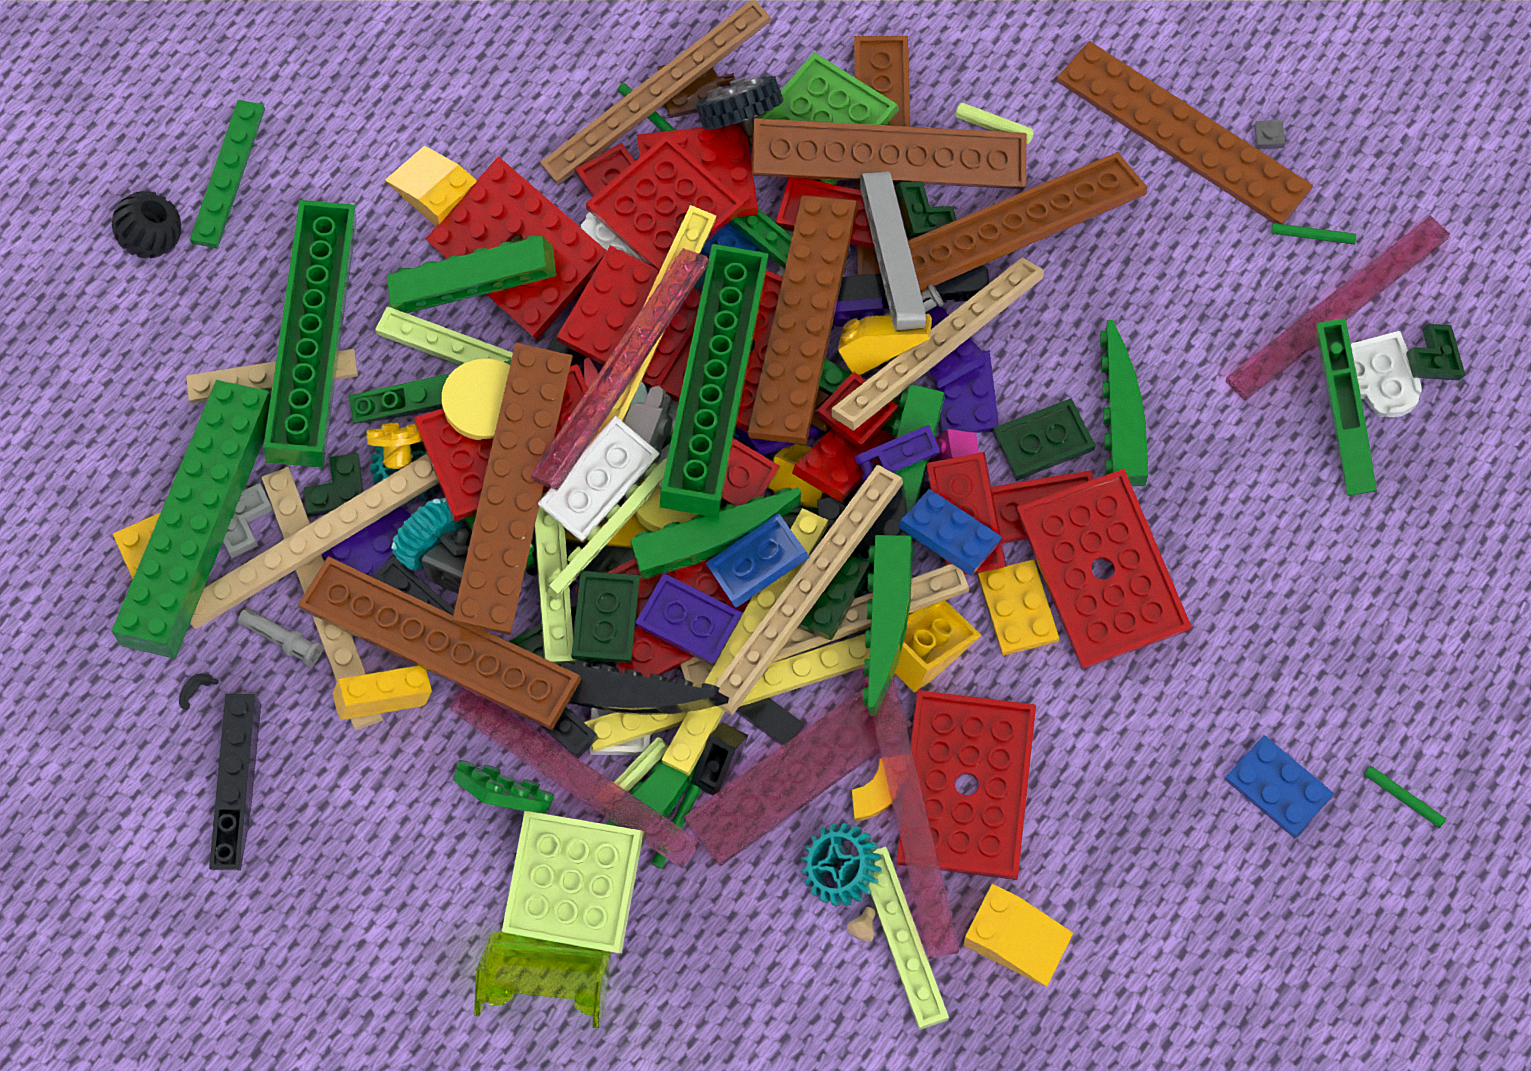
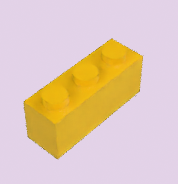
M419 666L338 679L332 695L340 721L424 706L432 693L427 671Z

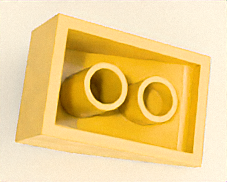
M423 146L386 178L385 182L433 225L437 226L473 187L477 180L459 164Z
M925 314V328L895 331L891 315L866 316L859 321L857 318L852 319L843 326L838 351L851 372L861 375L930 339L932 317L930 314Z
M946 600L919 609L909 615L907 631L895 674L913 692H916L934 680L981 637V634Z
M992 884L965 936L963 946L1047 987L1069 944L1073 932L1022 898Z

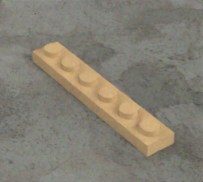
M355 350L339 351L336 380L358 377ZM276 361L186 375L189 402L207 401L216 380L271 391Z

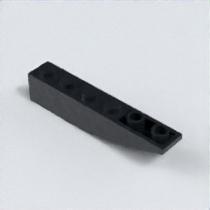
M575 660L574 664L562 662L561 666L580 675L582 679L568 704L622 714L662 715L702 710L728 704L729 697L719 692V687L707 683H702L701 688L694 687L693 682L676 678L675 683L667 682L668 678L661 675L650 674V678L642 677V673L630 669H625L623 674L618 673L617 669L611 666L601 664L599 669L592 668V664L580 660Z
M225 694L209 864L210 870L241 871L252 806L261 703L255 694Z

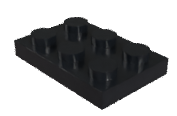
M904 485L899 488L852 554L869 551L870 545H875V535L910 536L898 528L901 519L908 513ZM857 492L850 493L842 502L832 497L817 500L819 516L827 519L829 523L822 539Z

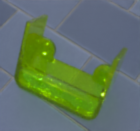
M502 931L492 933L476 968L474 1016L481 1015L486 1002L494 1006H502L510 1001L515 993L574 999V1007L580 1010L582 1014L593 1015L592 1028H599L606 1003L612 952Z

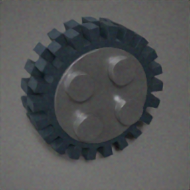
M755 76L749 79L742 77L731 81V87H718L708 91L709 96L704 97L695 104L703 129H717L740 122L745 135L748 136L749 146H752L753 124L751 118L761 115L765 111L772 110L773 107L779 106L784 101L776 76H764L761 78Z

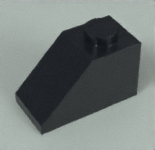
M722 722L709 735L691 784L698 786L704 792L717 798L740 759L749 735Z

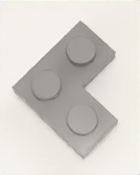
M260 483L242 491L240 501L236 506L234 516L225 534L223 542L231 558L258 546L248 523L274 511Z

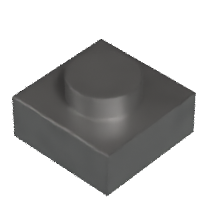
M1283 120L1255 121L1254 131L1257 149L1285 147Z

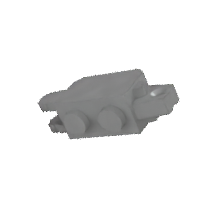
M655 386L648 391L649 394H647L644 404L637 402L630 406L624 423L660 453V456L654 461L658 463L661 458L664 441L671 432L673 419L668 415L671 409L672 397L666 394V391L660 386ZM642 475V476L639 478V480L636 482L637 484H639V482H640L641 478L643 477V475Z

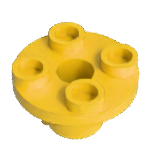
M399 423L382 424V429L366 431L367 444L383 447L384 461L382 463L390 469H402L412 463L411 458H413V455L411 454L410 444L422 441L415 424L407 425L406 428H399Z

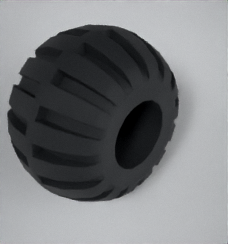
M139 191L129 194L118 203L113 212L112 230L115 239L131 255L137 254V257L144 259L160 257L174 248L180 238L182 224L178 210L175 209V205L170 200L167 201L166 197L161 194L159 196L156 195V192Z

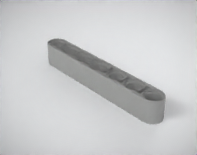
M889 171L863 173L860 176L861 194L894 329L899 331L925 328L926 315L891 173Z

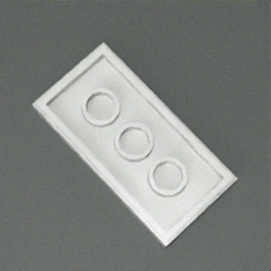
M614 416L538 504L583 543L591 531L602 522L610 510L660 456V453L617 416Z

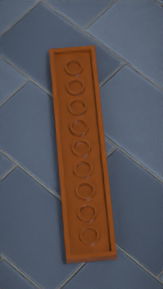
M854 36L855 78L898 104L899 111L888 122V126L910 127L908 36ZM856 181V190L861 191L860 181ZM901 213V217H902V221H903V225H904V229H905L907 241H909V240L913 239V237H911V238L908 237L907 230H906V227H905V223H904V220H903V216H902V213ZM857 246V276L881 273L875 249Z
M1091 41L1087 42L1057 77L1059 84L1273 223L1284 224L1313 188V184Z
M754 118L752 176L860 181V176L863 173L889 171L893 183L923 182V184L1025 189L1027 133Z
M1116 152L908 241L920 292L926 290L931 283L933 286L1142 197L1147 194V186L1124 158Z
M811 196L801 197L749 425V438L807 444L857 213V201Z
M515 342L452 623L511 635L539 509L538 502L541 500L572 355Z
M327 557L298 604L300 610L550 730L554 728L582 680L580 675L483 629L452 623L453 615L331 557Z

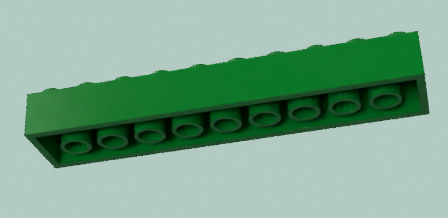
M299 200L264 441L266 463L324 468L357 223L355 205Z
M712 244L660 491V508L718 518L767 272L769 253Z
M220 380L215 381L111 632L122 647L176 659L231 519L234 516L236 506L240 501L242 491H244L265 439L271 399L269 391Z

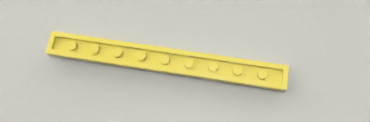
M690 205L577 449L578 453H583L614 416H617L622 422L624 421L716 221L715 215Z
M802 508L791 527V531L810 556L821 540L829 523L827 519ZM807 560L752 597L705 683L715 685ZM715 706L688 712L662 758L663 764L690 776L705 748L709 735L716 729L725 711Z
M866 634L771 663L740 706L864 668V660L870 659V648L865 646ZM688 712L662 715L611 713L584 723L599 737L591 745L593 753L649 734L652 735L680 726Z

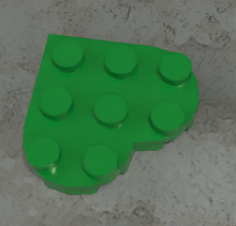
M458 761L453 781L484 804L543 814L546 810L549 811L555 795L539 789L540 784L523 779L522 784L517 783L513 778L500 775L501 770L494 766L484 765L483 769H480L468 761Z

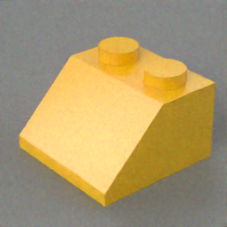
M797 443L783 448L774 456L773 462L780 467L767 488L772 489L773 493L784 488H792V490L800 488V504L805 507L818 508L817 500L825 499L828 495L792 474L795 464L812 447Z

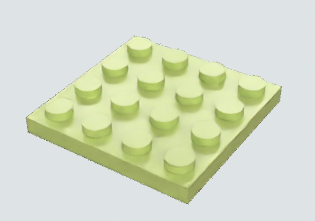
M524 811L502 932L622 954L644 831Z

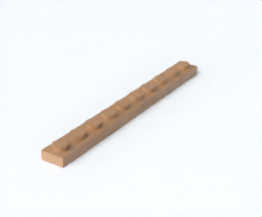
M750 0L540 162L542 168L559 186L576 172L575 169L598 156L771 22L770 16L756 0Z

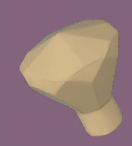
M866 907L861 916L848 923L846 928L848 933L858 940L872 941L875 935L873 919L876 911L871 907Z

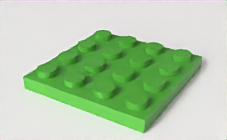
M814 52L780 90L784 100L783 103L773 107L770 111H765L757 119L887 125L899 111V108L895 102ZM814 179L815 181L835 185L839 181L829 179Z

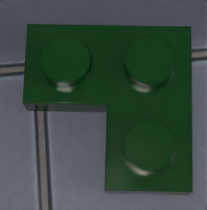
M899 182L894 187L909 238L921 236L957 220L953 206L930 207L923 182Z
M1426 325L1422 331L1427 348L1412 347L1406 352L1413 378L1459 381L1466 374L1452 325Z
M358 453L330 457L332 483L304 487L308 517L328 514L363 492Z

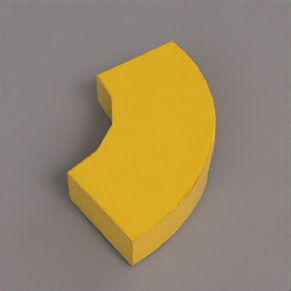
M909 757L879 759L878 771L873 780L863 787L852 789L854 821L869 819L884 812L898 798L906 785Z

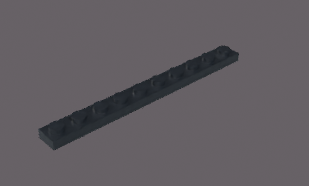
M394 556L373 575V578L451 615L454 614L455 609ZM565 707L552 730L540 725L577 759L599 738L590 727L567 707Z

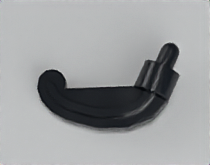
M204 673L195 674L189 678L179 695L180 707L184 710L189 709L190 703L188 700L201 685H217L219 680L214 679L212 675Z

